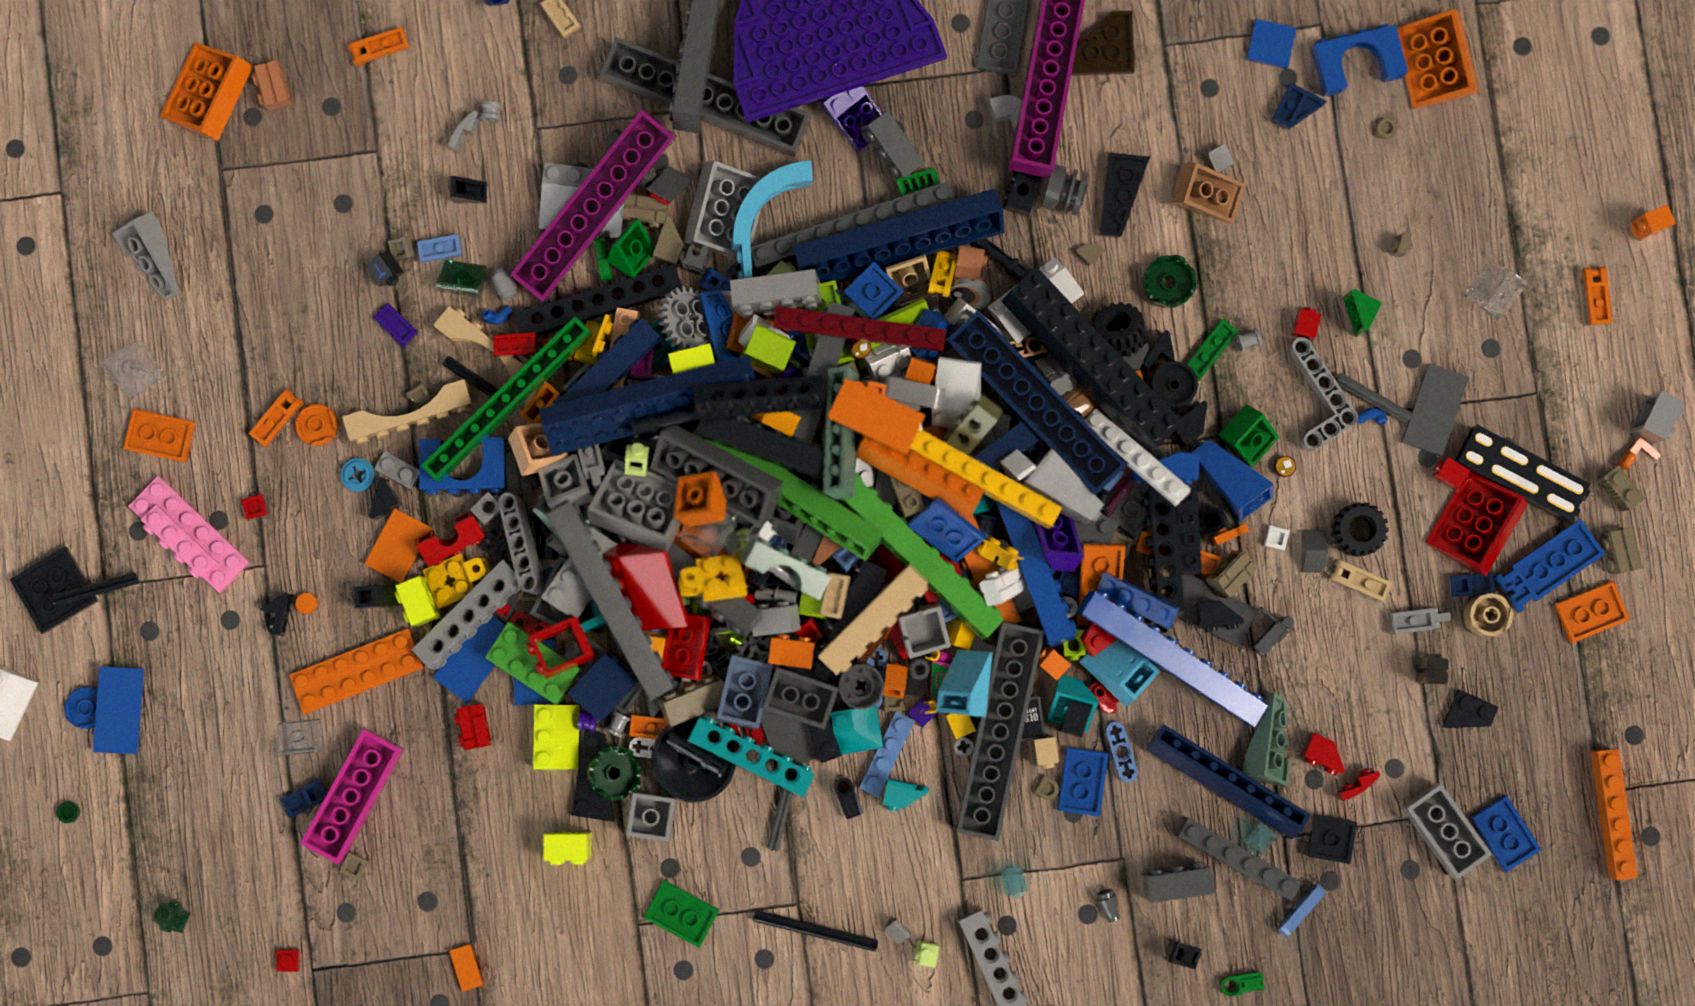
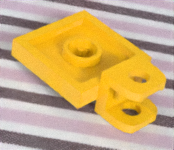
M463 553L444 560L437 566H431L422 571L438 609H442L462 600L476 586L475 583L481 581L492 570L486 558H473L466 561ZM448 576L455 578L453 587L446 584Z
M738 554L696 559V567L685 568L680 572L681 577L678 580L682 596L701 595L702 592L703 601L707 602L747 595ZM718 574L726 576L723 582L719 578L716 579Z

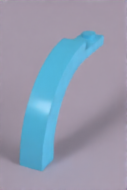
M811 161L788 164L770 172L756 183L746 195L737 213L731 238V250H740L736 254L737 263H741L738 279L753 277L750 234L756 215L775 196L788 190L810 187L813 181Z

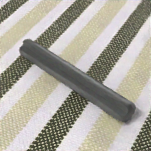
M1340 373L1335 380L1340 387L1398 420L1407 423L1411 418L1412 413L1345 374Z
M792 768L787 769L785 778L789 781L794 780L796 777L795 770ZM784 788L781 791L767 845L768 849L774 851L779 850L793 796L792 792Z

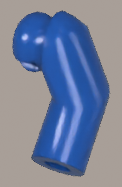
M508 305L500 312L486 309L482 312V318L487 324L500 325L514 311Z
M1373 407L1358 413L1357 422L1359 424L1370 419L1376 420L1378 425H1383L1388 421L1383 410Z

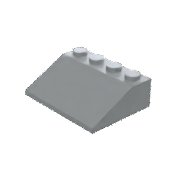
M715 160L704 162L683 243L694 244L695 247L700 249L705 245L710 248L711 252L737 258V251L740 250H731L734 222L746 195L762 178ZM761 210L752 223L750 234L751 247Z
M545 162L541 187L539 229H547L594 168ZM625 202L599 233L598 237L618 239L623 233Z
M615 459L587 509L588 521L591 524L650 547L668 552L681 524L679 520L673 517L678 483L647 471L646 477L626 475L625 462Z

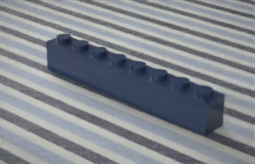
M1164 724L1154 733L1146 748L1153 755L1290 839H1294L1300 834L1307 823L1310 813Z

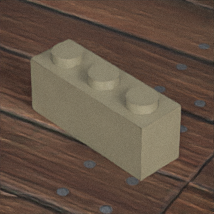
M709 674L704 676L701 681L696 683L690 682L683 685V688L679 690L665 692L662 697L657 698L665 722L672 727L718 708L724 686L723 680L716 674Z

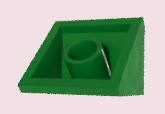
M635 218L612 244L607 262L631 278H634L653 256L655 250L639 218Z
M1354 289L1342 297L1357 337L1370 329L1382 302Z

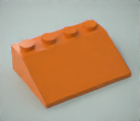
M1452 9L1397 28L1408 69L1405 78L1413 109L1480 93L1460 12Z
M195 42L160 117L204 137L218 141L253 66L237 55Z

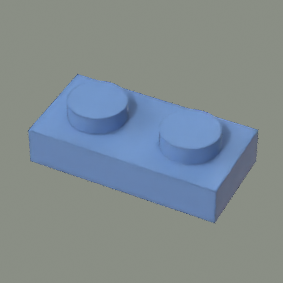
M459 234L417 241L421 263L463 256Z

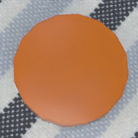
M313 404L303 408L295 422L299 438L313 446H323L331 442L339 428L335 413L327 406Z

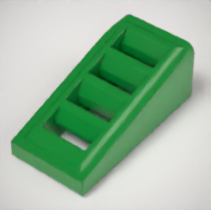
M935 168L910 174L905 178L895 179L900 197L931 187L927 178L928 175H931L934 185L940 184ZM923 177L926 185L925 188H922L919 178ZM913 180L916 181V184H917V187H918L917 190H914V187H913V184H912V181H913ZM904 183H908L910 192L906 191Z

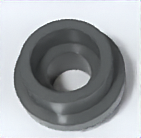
M915 659L909 665V674L916 680H922L928 676L930 666L924 659ZM917 665H921L923 667L922 673H917L915 671V667Z

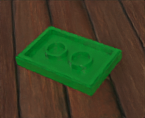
M663 879L643 918L700 948L720 909Z

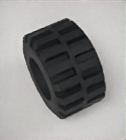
M1113 302L1110 303V306L1104 305L1101 307L1102 310L1095 312L1096 316L1092 317L1091 325L1122 358L1124 356H1127V358L1131 357L1132 353L1136 354L1139 352V348L1144 346L1146 340L1144 318L1136 306L1132 307V304L1129 303L1124 305L1123 302L1114 304ZM1116 329H1125L1121 332H1112Z
M1366 502L1354 503L1342 508L1334 516L1333 519L1335 520L1331 523L1333 528L1331 536H1334L1335 540L1333 542L1335 545H1339L1338 549L1340 551H1345V554L1349 556L1359 557L1372 554L1384 545L1383 542L1388 538L1386 533L1389 532V527H1386L1385 524L1388 521L1387 518L1384 519L1382 517L1384 513L1378 511V507L1375 505L1370 506V503ZM1360 517L1368 523L1370 534L1366 541L1358 542L1351 536L1349 525L1353 518Z

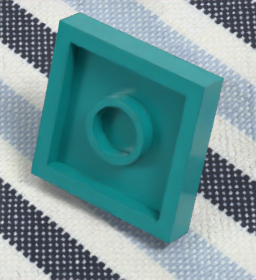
M593 598L588 605L594 617L580 624L584 633H589L607 624Z

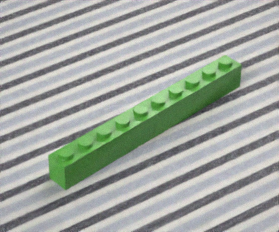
M697 428L692 432L694 435H696ZM708 441L784 481L777 505L866 561L879 545L883 532L875 525H871L859 515L827 497L823 492L816 490L804 480L794 476L787 469Z
M855 472V497L836 500L846 509L859 515L862 519L881 530L883 535L880 542L905 566L911 563L929 581L927 587L982 640L988 638L1004 620L1000 610L993 605L988 606L984 595L978 590L975 591L970 586L971 583L967 578L959 576L954 571L955 567L950 562L940 558L938 550L933 546L929 547L924 542V538L915 531H912L908 527V522L903 517H898L893 512V507L886 501L882 502L877 497L878 493L872 487H867L862 482L861 476Z

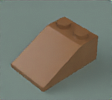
M1196 162L1182 163L1170 203L1186 210L1233 224L1246 184Z

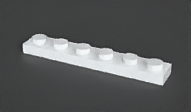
M1097 408L1085 419V422L1132 470L1174 506L1179 504L1190 493V488Z

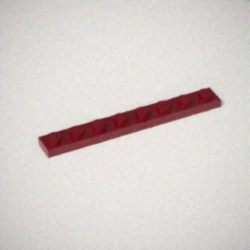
M776 306L773 329L943 352L946 335V329Z

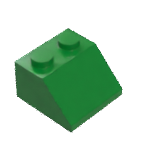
M1246 404L1220 432L1219 437L1230 450L1252 468L1278 440L1279 435L1263 413Z

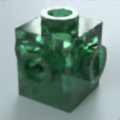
M170 900L169 902L160 901L152 921L158 924L159 929L164 932L171 933V931L183 933L191 913L182 907L181 902L176 900Z

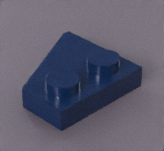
M1290 83L1271 121L1290 130L1323 107L1327 101Z

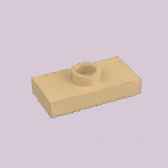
M544 0L540 3L564 39L581 28L563 0Z
M828 572L831 579L824 591L820 615L842 619L850 577Z

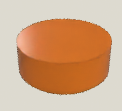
M302 593L296 599V608L303 614H311L318 607V599L311 593Z

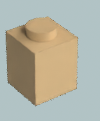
M1047 737L1033 740L1036 765H1042V769L1055 767L1054 763H1059L1056 738Z

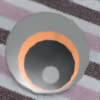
M965 277L952 282L949 297L953 303L960 297L973 308L979 310L988 306L991 300V290L981 280L975 279V281H972L970 278Z

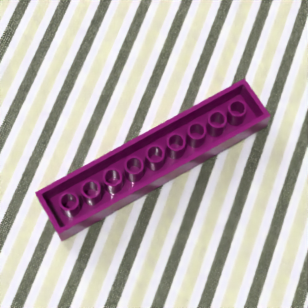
M1040 0L1008 165L1009 170L1049 178L1054 170L1085 0Z
M641 109L510 275L541 301H545L676 139L677 135L647 110Z

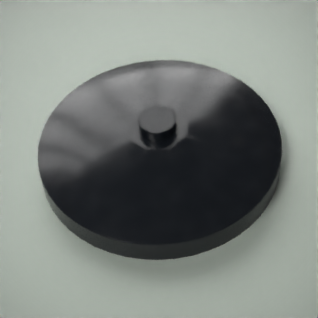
M699 717L691 718L672 727L667 725L655 739L651 751V768L659 786L671 797L688 803L707 801L720 794L730 783L736 766L713 754L719 760L728 762L723 775L717 779L716 775L707 769L702 770L699 763L665 744L671 732L687 741ZM714 730L708 733V740L711 743L718 742L719 733ZM730 740L727 743V749L734 753L735 749ZM679 743L680 746H682V747H684L685 749L689 750L690 752L694 753L693 751H691L690 749L686 748L685 746H683V745H681V744ZM696 746L697 748L701 749L702 751H704V752H706V753L708 752V751H706V750H704V749H702V748Z

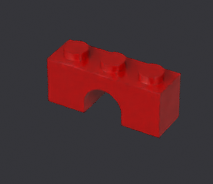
M471 510L452 519L456 533L451 539L442 540L432 530L414 540L418 551L428 567L432 565L437 566L446 557L458 555L463 551V548L470 544L471 546L476 545L482 541V538L485 537L484 532Z

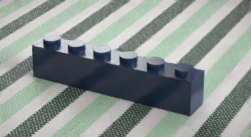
M643 318L640 320L636 319L629 326L630 330L625 335L621 334L613 342L615 345L610 350H604L598 357L600 360L595 365H589L583 371L584 376L579 381L575 379L568 386L569 390L564 395L560 394L556 397L553 404L611 390L663 338Z
M1021 421L973 457V459L1003 474L1001 464L1003 459L1017 449L1022 454L1025 453L1028 456L1037 449L1035 445L1039 440L1026 423ZM925 494L921 496L925 507L934 500Z

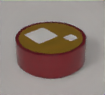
M852 340L849 344V352L857 359L866 357L871 351V344L866 341Z
M1282 456L1275 461L1274 470L1280 477H1289L1295 472L1296 463L1293 458Z

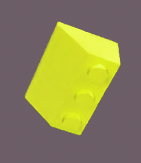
M534 705L533 769L579 768L580 730H578L580 705Z

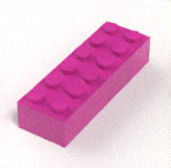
M363 729L300 844L336 864L343 863L405 748L370 729Z

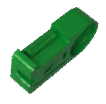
M604 237L597 238L594 242L601 281L611 280L612 273L610 263L607 262L609 255L606 239Z
M1259 971L1225 976L1220 982V989L1227 996L1243 995V992L1259 989L1263 992L1265 990V985L1262 981L1263 974ZM1228 980H1233L1236 983V988L1233 992H1227L1224 988Z

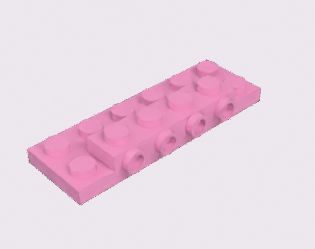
M157 476L128 506L141 518V521L144 523L142 527L149 534L153 535L155 533L160 538L158 543L165 549L170 547L175 552L173 557L178 562L188 564L190 566L188 571L194 577L198 578L200 576L204 578L219 593H222L251 563L160 476Z

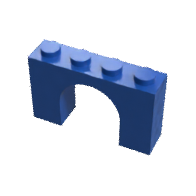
M1388 24L1377 26L1375 30L1362 29L1354 35L1349 36L1348 33L1338 35L1333 40L1324 38L1316 41L1311 52L1323 97L1342 93L1348 87L1342 67V57L1345 51L1355 47L1365 48L1375 55L1383 83L1404 78L1408 73L1396 25L1389 26Z
M491 437L483 441V463L475 476L467 480H456L448 475L440 483L421 465L444 443V440L441 438L419 439V489L425 491L426 495H438V491H447V494L456 495L459 494V491L467 490L468 494H481V490H489L491 494H501L502 490H507L506 438Z

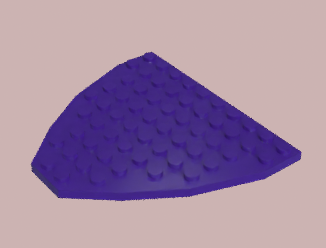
M741 0L734 22L733 83L747 123L947 59V54L934 19L918 0Z

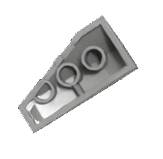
M153 211L133 219L112 233L123 253L127 257L131 256L136 261V268L148 275L149 283L165 301L179 294L164 232Z

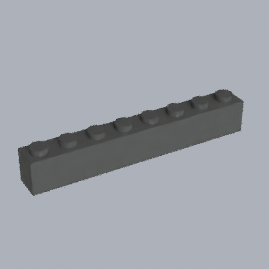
M830 302L828 307L824 306L823 313L853 317L855 309ZM815 335L814 339L818 341L816 347L812 346L808 359H811L809 367L805 366L802 377L822 375L826 391V404L828 369L838 366L846 339ZM824 409L791 411V413L801 417L792 436L804 440V444L812 446ZM786 434L783 435L784 437H787V438H790V439L792 438L791 436H788V435H786Z

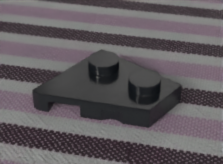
M1458 689L1442 727H1489L1499 707Z

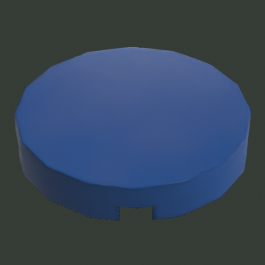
M80 687L70 694L65 702V715L71 724L80 729L95 728L98 689Z

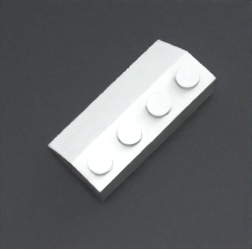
M1055 257L1039 268L1071 303L1084 295L1083 290L1066 267ZM1009 290L990 304L988 309L995 322L1018 344L1031 333L1001 302L1011 291Z

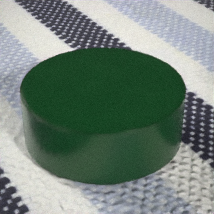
M63 802L57 808V817L63 823H72L80 816V808L75 802Z

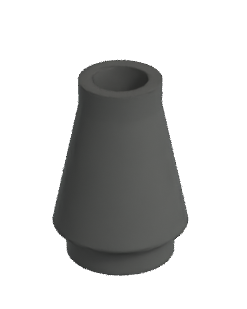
M1111 888L1099 891L1096 894V901L1108 922L1119 920L1116 893Z

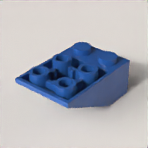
M1178 452L1159 460L1163 466L1187 486L1198 480L1200 454ZM1135 471L1129 474V478H1134V482H1146Z

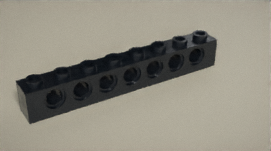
M666 263L660 265L658 270L651 271L647 269L640 271L639 275L634 278L623 276L618 279L619 282L612 284L604 282L598 285L599 288L593 290L585 288L579 290V294L570 296V294L562 295L554 302L546 300L538 303L537 307L531 309L530 306L520 308L518 313L514 314L519 333L535 332L536 337L561 330L575 316L584 323L587 320L603 317L605 314L616 313L617 307L629 309L665 298V294L671 290L682 287L675 264ZM658 277L664 279V284L660 287L653 285V281ZM636 284L644 285V290L641 293L633 291V287ZM616 290L624 291L621 299L613 298ZM602 296L604 298L603 303L598 306L594 305V298ZM582 302L584 304L583 309L579 312L573 311L574 304ZM557 308H561L564 311L560 318L553 317V312ZM536 315H543V321L540 324L533 323V318Z

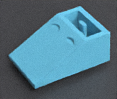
M1118 640L1094 657L1089 656L1087 653L1080 661L1125 707L1133 702L1160 673L1147 658Z
M957 650L938 690L936 712L986 717L992 652Z

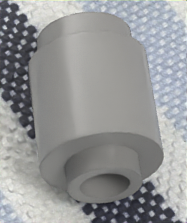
M506 268L496 270L494 272L495 275L491 277L497 294L502 298V301L518 296L517 284L510 275L512 271L506 270Z

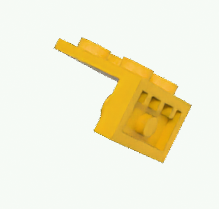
M605 314L602 324L587 320L586 327L592 333V336L576 351L574 356L576 361L595 365L600 360L598 357L606 350L605 348L607 343L611 341L613 323H611L610 315Z

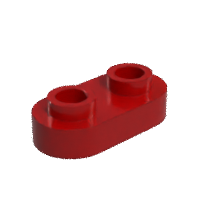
M517 612L510 618V622L513 621L516 624L518 619H523L524 624L521 627L531 634L537 632L538 626H542L543 629L551 627L549 623L525 612Z

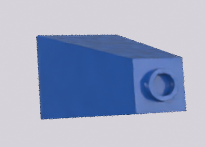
M1212 441L1201 442L1194 447L1192 453L1200 454V470L1239 522L1273 498V483Z

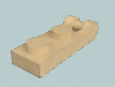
M1336 560L1334 564L1336 566L1335 570L1330 574L1329 580L1378 601L1385 602L1392 582L1342 560ZM1343 570L1349 572L1347 579L1341 576Z

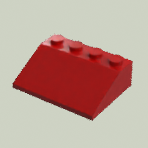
M1469 472L1460 488L1454 492L1425 543L1466 568L1486 577L1528 504L1523 496Z
M621 542L604 554L612 568L610 570L612 578L617 577L622 586V589L619 590L623 597L627 596L633 606L629 608L633 616L637 614L643 624L640 626L642 631L679 628L690 625L666 550Z

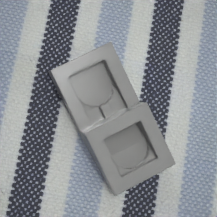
M474 110L458 125L448 143L451 150L460 151L466 133L472 136L475 135L480 122L479 112Z

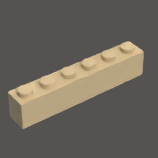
M909 563L819 653L818 658L836 675L840 671L846 672L852 665L850 661L855 656L860 658L867 650L865 646L870 641L875 643L882 636L880 631L885 626L890 628L898 620L896 616L901 611L905 613L913 605L911 601L916 596L920 598L928 590L926 586L929 581Z

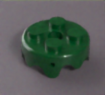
M1180 255L1158 257L1147 267L1143 276V289L1146 296L1153 304L1162 308H1176L1183 305L1193 295L1197 286L1195 270ZM1171 277L1175 282L1174 287L1167 288L1163 284L1164 278Z
M619 746L605 747L595 753L590 759L587 768V780L591 789L598 796L608 800H621L639 789L642 767L634 757V752L631 749ZM611 767H615L618 771L615 779H611L608 775Z

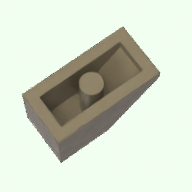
M667 216L653 252V258L664 263H670L671 265L675 264L678 267L679 262L682 263V260L685 259L687 251H684V244L671 217Z

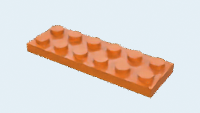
M405 629L290 674L289 677L303 715L423 669V662L412 650L416 644L410 629Z

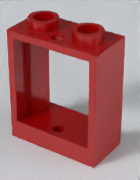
M577 616L529 635L528 643L526 644L530 656L534 655L537 660L535 667L538 674H543L545 680L588 662L594 656ZM570 629L581 656L548 670L537 643Z

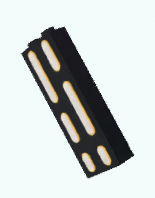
M1478 424L1471 427L1454 460L1469 469L1470 472L1523 496L1527 503L1565 523L1578 517L1581 510L1579 506L1582 501L1584 502L1590 493V490H1588L1590 483Z

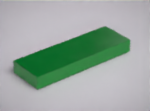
M1223 318L1186 363L1194 370L1199 381L1239 332Z

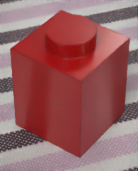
M1309 307L1300 309L1296 314L1291 336L1296 338L1304 337L1309 341H1313L1316 338L1321 314L1316 313L1317 310Z
M1447 457L1436 463L1433 468L1436 472L1432 477L1451 489L1456 490L1460 488L1470 470Z

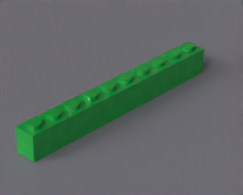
M575 316L421 466L440 483L592 336V333Z

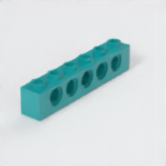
M704 716L703 719L698 718L687 740L688 742L708 752H712L800 797H805L815 776L811 772V767L803 763L797 766L791 763L793 759L789 756L781 754L779 757L773 754L774 749L764 744L759 747L753 744L754 739L743 735L742 738L734 735V729L725 725L723 728L715 725V720ZM712 730L719 733V740L716 743H711L708 740V733ZM730 740L737 741L739 745L738 750L734 753L727 749V743ZM750 749L755 750L758 754V758L754 762H750L746 758V754ZM774 759L776 761L777 767L774 771L766 769L767 760ZM789 768L794 769L796 772V777L792 781L785 778V772Z

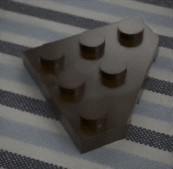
M1132 10L1111 11L1101 24L1076 48L1072 76L1135 73Z

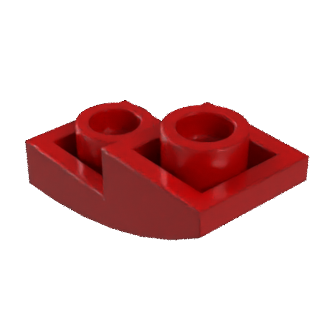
M1371 768L1360 771V775L1354 777L1356 786L1354 783L1342 786V790L1337 792L1339 800H1348L1365 791L1380 776L1379 771H1372Z

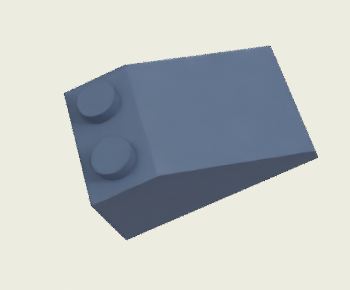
M731 655L715 721L758 730L773 665Z

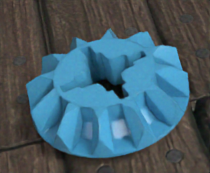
M354 458L347 461L342 467L341 480L349 490L355 492L365 491L373 484L375 478L374 468L367 460ZM355 468L359 472H365L361 476V481L357 478H352L355 475Z

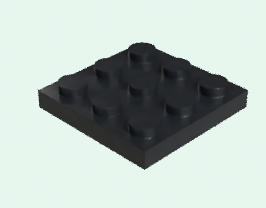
M63 547L10 579L41 634L49 632L99 602L96 596L54 606L52 601L53 594L89 585L68 547Z

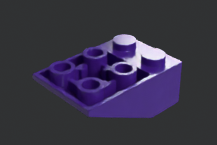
M863 86L817 100L827 116L858 152L869 144L861 134L863 130L860 127L881 112Z

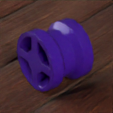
M581 709L578 719V730L588 729L590 732L595 733L598 720L585 709Z

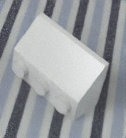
M0 665V738L11 741L39 683Z

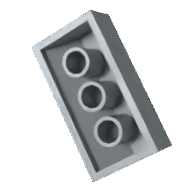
M590 525L591 532L588 535L592 541L596 540L602 550L599 552V555L603 560L605 559L604 554L618 544ZM568 556L542 593L541 598L570 617L577 616L578 619L592 599V596Z

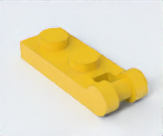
M945 251L937 252L928 293L934 294L935 292L942 294L943 297H949L958 254Z

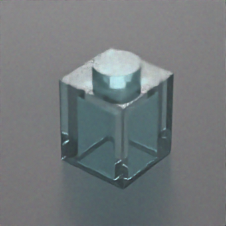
M1256 821L1242 842L1246 844L1245 849L1253 855L1257 853L1264 855L1278 834L1262 822Z
M1018 864L999 870L1006 895L1008 897L1012 896L1013 899L1024 896V892L1028 891L1021 865Z

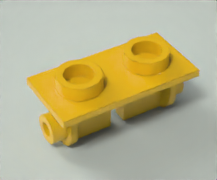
M990 536L988 539L983 540L985 542L984 545L981 544L977 550L980 556L992 562L995 561L997 555L1000 556L996 564L1008 571H1015L1018 567L1017 559H1024L1018 555V550L1010 546L1004 548L1000 546L1001 542Z

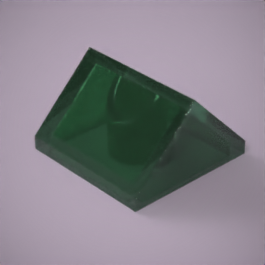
M445 260L436 282V288L443 293L482 298L487 266Z

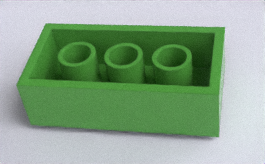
M513 621L508 622L485 658L555 705L560 704L583 668L578 665L545 680L543 674L539 675L536 670L535 663L537 660L535 656H530L526 647L528 636L532 634ZM545 642L537 643L548 670L570 661L569 658Z

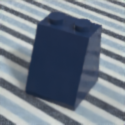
M609 652L605 653L568 693L599 722L607 719L639 682L632 668L629 666L628 668L624 667L621 664L622 659L613 652L611 654Z

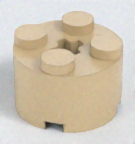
M1489 593L1475 596L1467 603L1464 609L1465 626L1474 634L1482 637L1497 636L1510 627L1513 620V611L1508 601L1498 594ZM1486 612L1491 615L1490 619H1487V616H1485Z

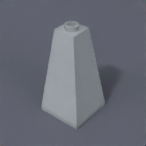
M1053 449L1040 458L1035 464L1036 469L1026 475L1019 483L1062 507L1060 514L1084 525L1090 521L1094 523L1102 514L1100 509L1104 504Z

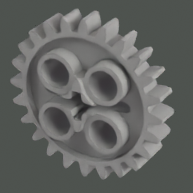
M683 286L665 294V298L660 300L662 305L658 306L659 310L662 311L657 314L659 318H662L658 325L664 327L661 333H667L665 340H672L671 347L678 345L677 350L682 351L710 344L699 299V290L693 292L692 287L686 289Z

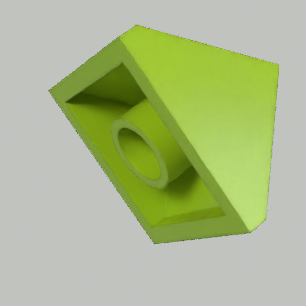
M757 324L740 357L749 355L751 364L779 376L786 367L796 341Z

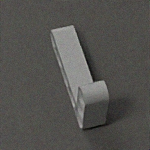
M1300 337L1290 344L1289 353L1331 416L1301 437V447L1306 451H1313L1355 425L1358 420V414L1311 342L1307 338ZM1296 343L1304 346V353H1299L1296 350ZM1308 361H1313L1316 364L1315 371L1307 367ZM1320 378L1327 381V388H1322L1319 385ZM1331 396H1336L1339 399L1338 406H1334L1331 403ZM1343 413L1350 416L1351 421L1349 424L1342 420ZM1325 425L1332 426V435H1328L1325 432ZM1308 436L1315 438V446H1310L1307 443Z

